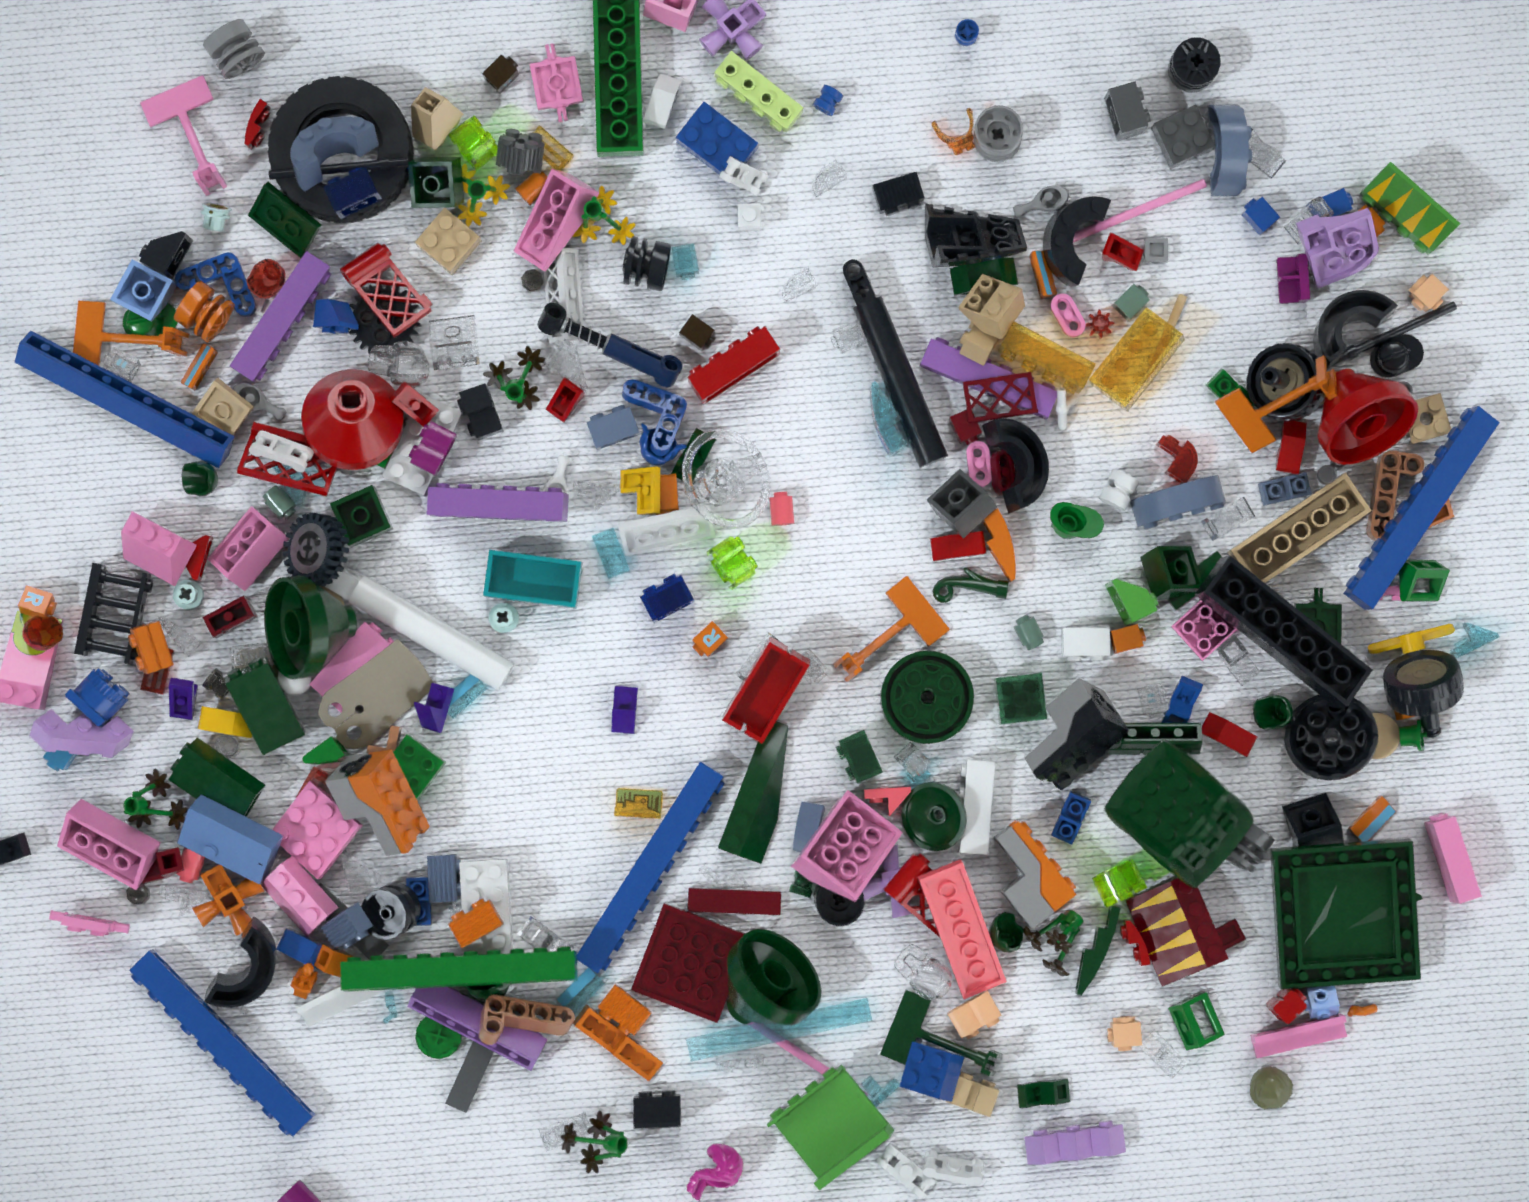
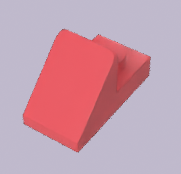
M911 787L863 789L864 799H869V803H881L883 798H887L888 816H890L911 792Z

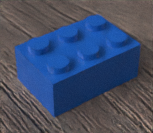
M704 101L676 136V143L718 175H720L721 171H725L728 165L727 160L730 156L747 163L759 148L757 141Z

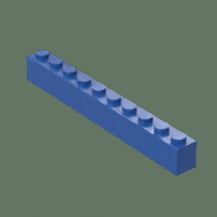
M31 330L20 341L14 363L218 469L228 458L235 436Z
M1480 406L1467 408L1460 415L1461 421L1457 427L1455 426L1449 431L1447 442L1437 449L1434 454L1436 458L1432 464L1430 463L1424 468L1421 480L1411 487L1408 499L1398 506L1396 510L1398 514L1385 525V533L1373 543L1370 555L1360 562L1358 566L1360 569L1357 574L1347 581V588L1343 594L1364 610L1374 609L1500 422Z
M702 762L698 764L577 954V961L596 973H599L601 969L606 971L612 961L609 958L613 950L618 952L625 941L621 938L626 930L630 932L636 924L637 920L634 917L638 910L641 912L645 910L650 902L647 896L651 891L656 892L662 883L659 877L663 871L668 873L675 862L672 860L673 855L676 851L681 853L687 844L684 838L688 832L693 834L700 823L696 819L701 812L706 814L713 802L709 801L713 793L718 795L725 783L721 781L724 776Z
M154 949L149 950L129 970L133 974L131 978L139 986L143 984L149 990L147 993L149 997L156 1003L160 1001L165 1006V1013L172 1019L176 1018L181 1023L180 1028L187 1035L190 1036L192 1034L198 1040L196 1044L204 1052L209 1051L214 1056L212 1059L214 1063L221 1069L225 1067L231 1073L229 1075L230 1079L238 1086L241 1084L247 1090L245 1094L253 1102L258 1101L263 1106L262 1111L270 1119L274 1117L280 1123L278 1127L287 1136L291 1134L293 1137L316 1115Z

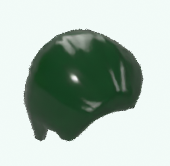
M197 461L186 463L182 467V486L187 494L200 497L214 492L218 485V475L212 465Z
M1277 694L1259 698L1253 705L1254 721L1259 728L1264 730L1283 728L1290 723L1293 717L1292 704L1286 697Z
M1004 912L998 914L989 927V935L993 946L1002 952L1008 953L1020 949L1023 941V927L1016 923L1013 913Z

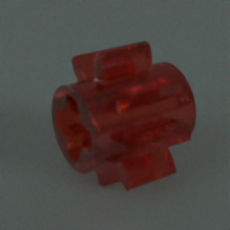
M1099 309L1095 317L1089 314L1088 318L1091 320V323H1087L1085 326L1091 329L1089 336L1095 333L1098 334L1099 339H1102L1104 332L1108 335L1112 333L1108 327L1114 325L1115 322L1109 321L1110 313L1103 315ZM1098 319H1100L1101 323H1105L1101 330H1099L1097 325H1094Z

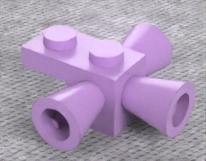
M707 0L703 4L702 8L717 19L718 29L699 39L702 46L712 57L716 55L727 40L731 45L736 41L746 60L752 58L762 49L764 45L748 33L751 28L767 16L755 0H747L737 9L733 7L730 11L724 0Z
M898 845L893 846L882 862L885 871L880 872L881 877L871 878L862 891L864 901L884 892V887L900 870ZM891 897L892 918L912 914Z

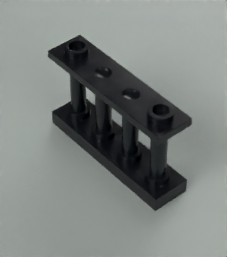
M92 563L74 654L88 656V652L94 650L125 656L124 664L133 665L138 654L136 648L132 649L129 642L127 647L97 642L91 637L93 629L96 628L131 635L130 629L141 625L147 593H151L153 587V579H150L151 574L143 572L141 579L108 573V570H105V565ZM109 582L139 588L137 602L103 596V593H101L102 584ZM106 605L135 611L132 625L100 619L99 616H96L98 606Z

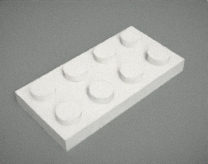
M422 394L439 409L427 425L432 421L455 432L463 413ZM410 416L399 444L393 451L382 477L425 496L434 475L410 463V451L414 445L418 446L421 442L422 437L419 435L423 429V426Z
M709 504L618 523L625 556L716 538Z

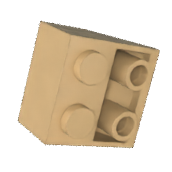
M425 87L411 104L412 137L436 151L445 142L450 131L459 124L464 114L445 97Z
M982 274L960 304L959 310L982 332L1003 339L1025 307L1023 291L1019 287Z

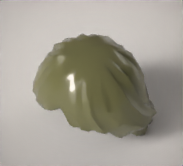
M1262 1067L1254 1073L1251 1079V1099L1258 1107L1264 1110L1281 1108L1293 1094L1292 1080L1288 1077V1074L1276 1067Z

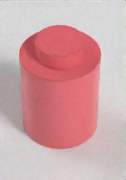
M775 492L774 497L769 498L771 525L795 524L792 496H788L787 492Z
M184 847L181 855L184 870L177 873V875L180 876L179 880L193 883V880H199L205 857Z

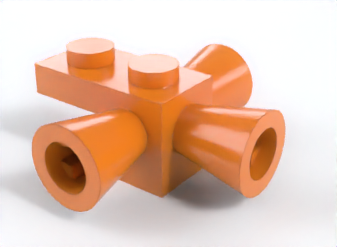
M217 864L200 874L214 900L192 907L203 928L221 912L224 917L229 915L234 933L237 936L244 932L251 921L250 916L242 909L245 906L243 899L265 891L261 884L259 885L247 878L234 887L224 868Z

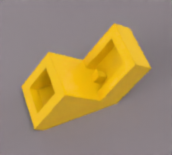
M202 706L198 729L252 738V734L241 713Z

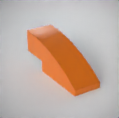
M997 508L982 521L992 537L985 544L1008 581L1011 582L1015 580L1016 572L1014 548L1006 522Z

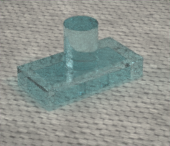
M614 528L592 536L608 579L630 571Z
M869 1075L860 1085L871 1096L869 1099L877 1107L900 1086V1082L893 1077L881 1087Z

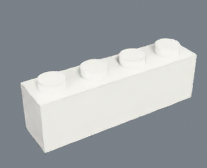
M966 760V764L961 765V778L965 779L964 787L959 789V797L963 801L966 810L967 823L963 836L955 844V847L959 848L960 853L988 855L995 762Z

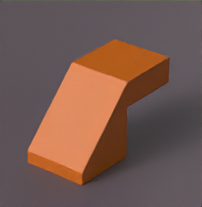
M676 474L660 475V514L656 515L679 510Z

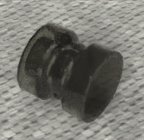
M217 668L214 669L202 686L207 690H213L215 697L222 700L229 693V690L225 684L223 672Z

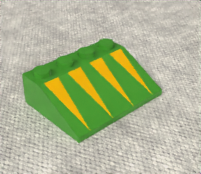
M1391 161L1360 193L1363 197L1362 201L1367 206L1375 207L1380 212L1379 216L1387 223L1392 222L1397 227L1396 231L1402 237L1410 238L1414 242V247L1423 254L1429 255L1461 224Z

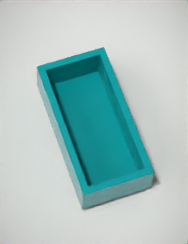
M489 550L483 596L577 609L583 563L574 560Z

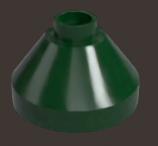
M305 576L278 578L268 591L264 610L266 641L275 666L288 679L308 678L317 675L345 644L347 638L355 635L357 618L353 608L349 605H343L341 601Z
M754 929L745 933L731 947L727 956L729 996L727 1008L732 1017L743 1024L754 1022L795 1025L802 1022L817 1008L822 993L818 974L807 956L790 940L773 931Z

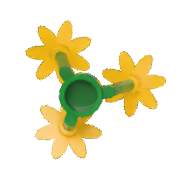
M464 163L462 165L463 191L468 193L472 199L469 198L467 200V206H458L463 213L459 214L457 218L459 220L466 219V226L468 227L472 224V221L480 226L481 221L479 217H485L487 213L479 211L483 204L482 202L476 204L477 200L482 198L487 200L492 197L493 203L497 205L499 197L505 200L508 199V196L503 191L509 189L510 185L502 184V175L496 179V182L489 175V184L473 180L471 177L476 174V170L467 172V164Z
M600 186L597 198L593 196L585 204L584 214L581 216L583 223L574 233L573 237L581 235L582 243L587 241L588 236L593 240H597L594 232L601 230V227L593 224L595 221L604 219L614 227V229L608 231L609 234L615 235L612 243L614 244L620 240L621 244L625 245L626 237L632 238L634 236L631 230L635 228L636 224H628V217H625L622 223H620L618 220L613 221L607 215L611 214L609 205L614 206L618 203L610 199L614 194V190H610L605 194L604 187Z

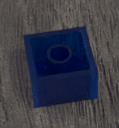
M356 167L348 172V176L341 179L340 177H335L327 181L328 185L323 187L334 212L340 219L383 200L371 173L366 167L363 169Z
M673 574L663 579V585L657 588L655 585H652L642 591L644 595L640 596L653 623L695 602L681 575L677 577Z

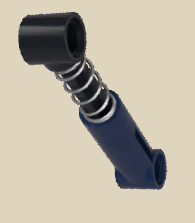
M557 303L545 305L537 323L541 332L547 335L567 332L568 336L578 337V341L582 339L587 341L588 345L593 344L597 346V349L602 348L603 355L652 376L656 383L662 387H672L675 384L683 368L682 362L677 357L672 355L661 356L612 333L606 337L601 334V331H593L591 326L586 328L582 326L581 322H573L572 318L566 316V310L563 306Z

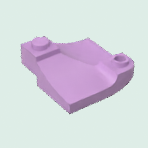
M1368 208L1334 217H1319L1317 214L1296 223L1314 283L1318 289L1360 272L1371 263L1379 252L1372 215Z

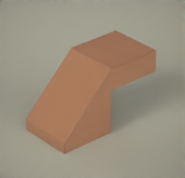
M390 726L387 747L368 745L367 753L390 749L394 752L399 745L402 727Z

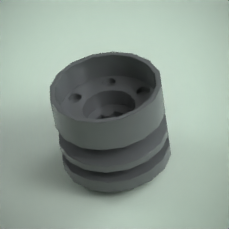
M1252 823L1242 840L1225 860L1238 868L1253 873L1256 868L1248 860L1252 859L1260 863L1261 860L1254 851L1257 849L1267 853L1275 840Z

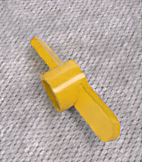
M1446 624L1375 642L1368 645V652L1370 654H1377L1401 647L1403 654L1426 649L1424 641L1454 633L1455 628L1453 624Z

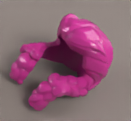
M715 1143L707 1148V1155L713 1159L717 1166L713 1169L704 1168L696 1170L690 1177V1182L687 1184V1192L691 1193L695 1200L700 1201L703 1191L707 1186L728 1188L737 1184L742 1175L743 1159L733 1147Z

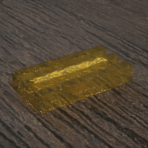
M539 125L533 133H541L567 156L564 159L545 143L544 148L561 164L558 166L544 153L543 160L553 169L562 171L573 159L574 155Z

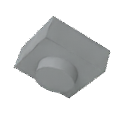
M1168 238L1144 239V263L1168 262Z

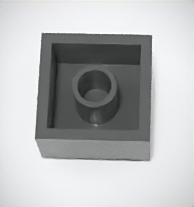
M1136 81L1109 88L1104 100L1116 140L1120 141L1144 134L1148 127V122L1151 120L1148 109H1144L1142 105V100H1144L1142 88L1137 87Z
M1196 104L1155 122L1151 127L1170 169L1204 155L1215 147Z
M961 469L927 499L934 512L963 539L997 508L988 492Z

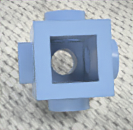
M1335 986L1307 988V999L1304 1001L1307 1004L1305 1011H1309L1311 1019L1324 1020L1330 1016L1338 1015L1340 1005Z

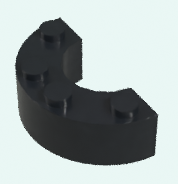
M1093 196L1069 202L1053 214L1045 228L1043 252L1046 263L1054 276L1069 287L1079 286L1087 265L1075 253L1073 246L1074 234L1078 227L1085 222L1094 224L1103 222L1111 202L1110 199Z
M1355 290L1338 296L1326 307L1315 327L1313 345L1317 358L1325 356L1328 370L1343 357L1348 349L1342 339L1341 332L1344 325L1354 321H1362L1377 328L1394 313L1398 305L1387 296L1369 290Z
M994 419L983 424L982 427L988 447H998L1005 450L1015 464L1016 474L1014 482L1008 489L1002 491L1008 514L1031 505L1044 491L1049 476V461L1043 443L1028 426L1016 420Z
M252 917L240 940V946L247 951L251 959L250 965L238 974L226 975L218 972L206 990L204 1002L218 1007H239L256 1000L269 987L276 965V944L269 929L256 917Z

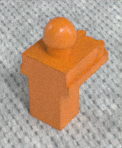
M306 963L303 967L300 966L290 985L295 989L293 995L303 999H307L318 978V972L314 971L311 963Z

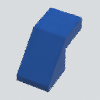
M1181 676L1170 698L1161 723H1187L1190 719L1193 705L1202 691L1203 684Z
M286 928L276 949L303 964L311 963L315 969H318L314 964L322 945L310 940L305 935Z

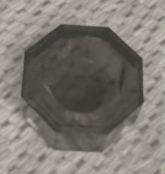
M535 269L525 271L521 277L523 288L530 293L540 291L544 285L543 275Z
M141 883L137 890L128 887L126 890L127 899L133 905H144L150 898V889L143 883Z

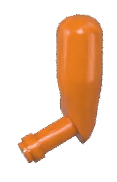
M1376 1004L1364 1007L1352 1005L1347 1015L1349 1017L1353 1015H1370L1376 1013L1378 1007Z

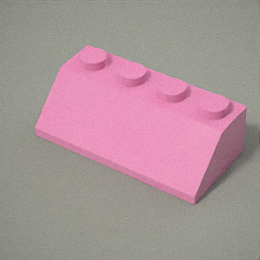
M80 799L66 813L57 847L137 890L154 863L161 842Z

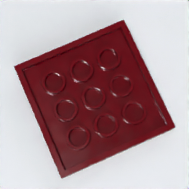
M664 903L631 991L718 1023L728 997L727 956L731 947L745 933Z

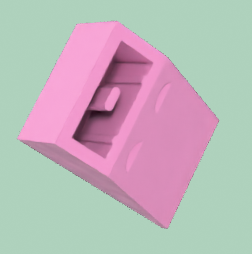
M1200 599L1171 626L1202 661L1238 630Z

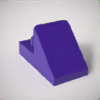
M177 678L170 679L169 717L193 720L198 685L194 684V681Z
M431 683L426 704L414 702L422 728L442 733L454 692L453 688Z
M615 686L611 732L635 734L638 688Z

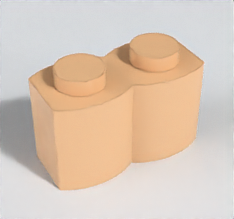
M988 990L947 1012L961 1039L966 1037L967 1040L979 1034V1028L985 1025L989 1028L999 1022L998 1017L1002 1016Z

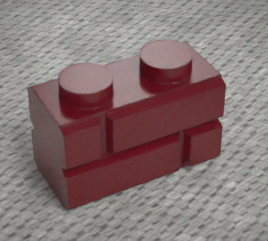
M243 595L202 618L212 637L217 639L246 624V621H251L258 616L248 597Z

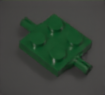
M1314 588L1313 602L1307 604L1295 603L1294 607L1341 644L1342 604L1323 602L1324 588Z

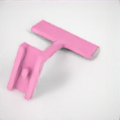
M201 75L144 100L140 104L150 127L176 116L179 117L199 165L198 170L192 172L202 191L208 196L210 195L208 188L220 183L224 189L227 185L214 163L207 162L187 115L188 111L214 100L204 76Z

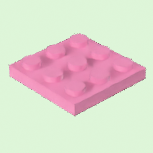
M309 781L272 830L283 835L280 844L283 849L293 856L314 877L322 879L363 825L357 819L344 820L335 800L314 781Z

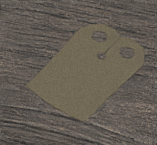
M396 639L359 669L330 688L320 702L318 715L326 727L330 726L335 729L336 739L346 749L366 747L373 743L396 720L414 706V702H418L427 695L433 681L417 657L403 643ZM335 702L342 706V713L337 717H333L328 713V707ZM356 706H363V712L357 713L355 711ZM351 726H358L361 729V736L356 740H351L347 736V730Z

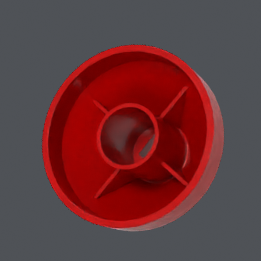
M357 369L337 371L322 378L311 388L302 407L301 421L303 434L309 448L325 463L346 470L369 468L385 460L399 444L404 426L403 410L389 399L395 392L394 388L380 376ZM350 406H356V407H357V408L347 409V407H350Z
M1352 369L1340 370L1336 372L1337 396L1329 400L1325 395L1318 430V441L1329 459L1337 464L1348 465L1369 460L1391 448L1407 434L1417 418L1418 404L1407 387L1402 383L1355 373Z

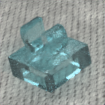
M917 758L913 759L899 772L901 777L912 788L922 784L931 776V773Z

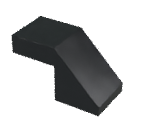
M25 832L0 840V865L31 855Z

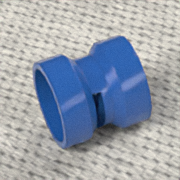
M971 19L959 22L955 31V39L958 44L971 46L976 42L979 34L977 23Z
M824 85L821 89V96L815 99L813 106L820 112L833 116L836 110V103L841 102L843 94L829 85Z

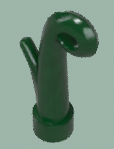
M964 567L963 571L969 577L943 578L933 587V596L941 603H947L952 599L953 587L994 595L996 598L1006 599L1009 581L988 579ZM943 587L948 590L946 596H941L939 593Z

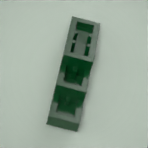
M1109 905L1105 928L1096 926L1092 949H1082L1075 989L1076 995L1082 996L1098 972L1114 936L1120 907Z

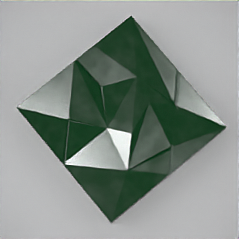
M1410 838L1270 848L1277 972L1280 989L1421 980L1413 841Z

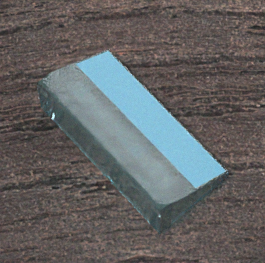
M471 674L454 688L448 709L449 716L455 719L485 693L488 687Z
M587 968L578 977V981H574L556 1000L562 1006L570 1008L575 1014L605 982L592 969Z

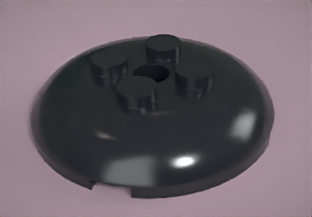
M1317 695L1307 699L1293 711V717L1290 723L1286 725L1284 738L1287 754L1300 771L1316 779L1340 780L1356 774L1372 759L1378 744V728L1371 711L1356 698L1352 699L1348 707L1335 708L1322 696ZM1329 737H1337L1336 742L1326 741Z

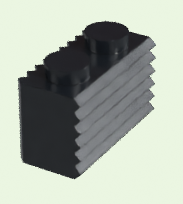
M917 172L872 185L879 213H885L886 216L898 213L899 208L905 206L908 209L921 206L920 202L925 199Z

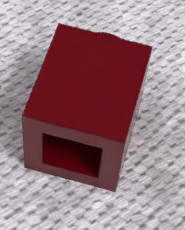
M967 409L949 417L948 420L960 444L965 442L966 445H970L979 440L978 436L982 434L978 422L968 423Z

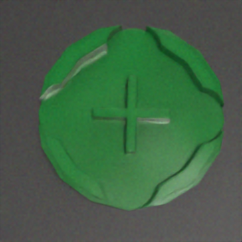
M425 1017L420 1021L416 1029L415 1039L418 1048L424 1055L435 1059H443L451 1056L458 1049L462 1042V1035Z

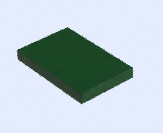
M269 181L263 185L248 214L251 219L299 258H302L305 252L308 251L322 224Z

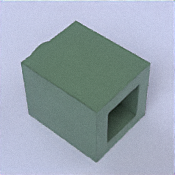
M1133 284L1114 302L1112 307L1129 322L1150 301L1147 297L1149 294L1141 285L1137 287Z

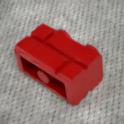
M1295 988L1281 989L1276 993L1277 997L1273 996L1266 1003V1007L1276 1018L1286 1024H1290L1297 1017L1296 1014L1300 1015L1307 1008V1004L1304 1002L1307 998L1300 990Z

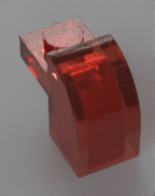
M1162 435L1155 445L1174 457L1164 473L1180 484L1187 483L1198 463L1195 447L1188 440L1181 447L1178 445L1180 442L1173 436L1168 435L1166 437Z

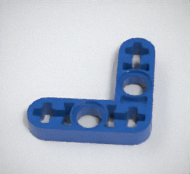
M233 253L220 254L182 269L175 275V283L183 291H189L197 283V279L194 278L189 280L188 286L184 283L180 284V281L183 280V275L187 277L195 276L194 270H196L198 278L206 284L223 278L231 301L235 304L236 312L243 317H249L256 311V302L239 259ZM226 258L235 261L232 263L231 269H228L226 266L220 268L222 271L220 274L214 264L217 262L219 266L226 263ZM211 266L214 272L210 278L202 277L201 270L203 267ZM237 278L243 281L242 289L239 291L232 290L231 282ZM243 295L245 301L251 303L248 307L249 311L245 312V310L239 308L242 306V301L239 297L235 299V296Z
M638 380L626 381L622 389V397L625 401L661 414L651 440L650 448L658 456L667 455L671 450L687 407L686 400L680 395ZM632 388L636 389L634 394L629 393ZM643 391L645 392L644 399L641 398ZM650 395H657L661 401L652 403L648 397ZM675 404H678L679 407L677 408L676 414H671L673 406ZM665 421H670L675 425V428L668 430L662 424ZM663 435L666 437L665 443L662 447H659L658 444Z

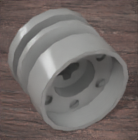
M236 19L221 26L210 34L203 43L204 48L212 59L220 58L216 66L219 70H222L221 73L225 79H231L247 72L265 55L261 46L258 47L259 43L256 39L248 40L252 32L243 19Z
M994 105L985 109L978 116L974 128V146L977 152L984 159L991 162H1003L1011 159L1018 152L1021 145L1023 123L1020 116L1013 109L1004 105ZM998 134H1001V135H1002V137H1001V138H998L997 140H994V139H993V138H994V135H995V136H997Z

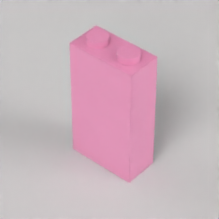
M364 622L358 628L355 635L343 645L309 685L320 695L324 696L330 688L359 669L393 643L394 640L391 637L385 639L380 634L383 630L374 622L370 625ZM336 702L332 703V705L342 713L341 704Z
M1447 813L1429 816L1430 821L1424 822L1449 901L1461 904L1482 897L1456 816H1448Z

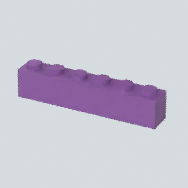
M308 251L305 252L230 364L231 368L252 382H255L256 379L260 381L268 370L265 366L269 360L273 362L280 352L278 349L282 341H288L293 333L291 327L295 321L300 323L306 314L303 309L307 303L312 304L319 294L316 290L321 283L325 285L332 274L329 272L331 267Z
M936 337V340L931 338L919 366L960 384L967 381L1015 374L1009 366L1000 364L998 367L991 364L992 360L989 358L985 365L982 366L959 354L962 347L958 346L956 349L948 346L949 342L939 337ZM1027 377L1015 379L1013 384L1025 391L1028 386ZM1004 381L994 382L990 384L989 388L1000 395L1008 384ZM1033 381L1038 413L1033 414L1047 420L1056 401L1057 391L1055 386L1043 382L1041 385ZM980 385L968 386L979 392L983 390V387ZM1010 386L1003 398L1014 405L1022 394ZM987 390L985 391L984 394L997 399V397L992 395L990 392H988ZM1023 397L1017 408L1022 410L1032 409L1031 401Z
M436 483V487H428L427 515L434 517L567 522L569 494L562 492V488H548V492L539 491V487H526L525 491H518L516 486H503V490H494L493 485H481L480 489H472L470 484H458V488H449L450 484Z
M417 988L413 992L407 1006L532 1071L548 1040L539 1032L504 1026L499 1040L495 1044H484L479 1038L480 1017L483 1005L476 999H470L462 995L454 988ZM487 1028L488 1031L495 1033V1030L492 1028Z

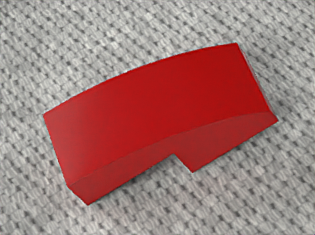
M259 99L254 107L246 128L245 145L250 150L262 143L265 131L259 124H263L270 116L269 110L271 108L262 99Z
M1123 920L1124 925L1120 926L1121 937L1126 939L1128 944L1136 943V947H1133L1134 960L1138 961L1141 966L1151 965L1141 934L1130 920Z

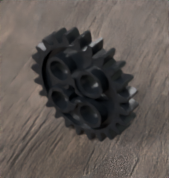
M370 284V285H369V291H370V292H368V293L375 294V289H374L373 286ZM380 284L379 294L391 295L392 286L386 285V288H383L382 284ZM396 286L395 296L407 297L408 291L404 290L400 293V286ZM354 296L357 304L349 305L354 310L353 314L359 326L358 330H350L349 334L357 335L353 340L355 344L362 341L360 345L361 350L369 347V355L376 350L378 357H381L382 352H385L389 358L393 350L399 355L400 347L407 351V342L414 344L411 336H419V333L414 330L415 328L422 327L419 322H416L394 338L383 323H380L379 318L362 297ZM381 299L377 300L376 306L379 310H384L381 308V302L383 301ZM394 301L392 311L405 312L406 302ZM410 303L408 313H415L420 307ZM367 312L374 314V318L370 323L362 321L363 315ZM391 316L390 324L394 329L397 328L394 322L398 316ZM381 330L387 331L388 334L387 339L383 342L376 340V334Z

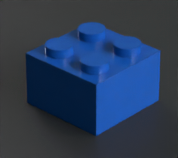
M912 1041L899 1087L952 1102L964 1056Z

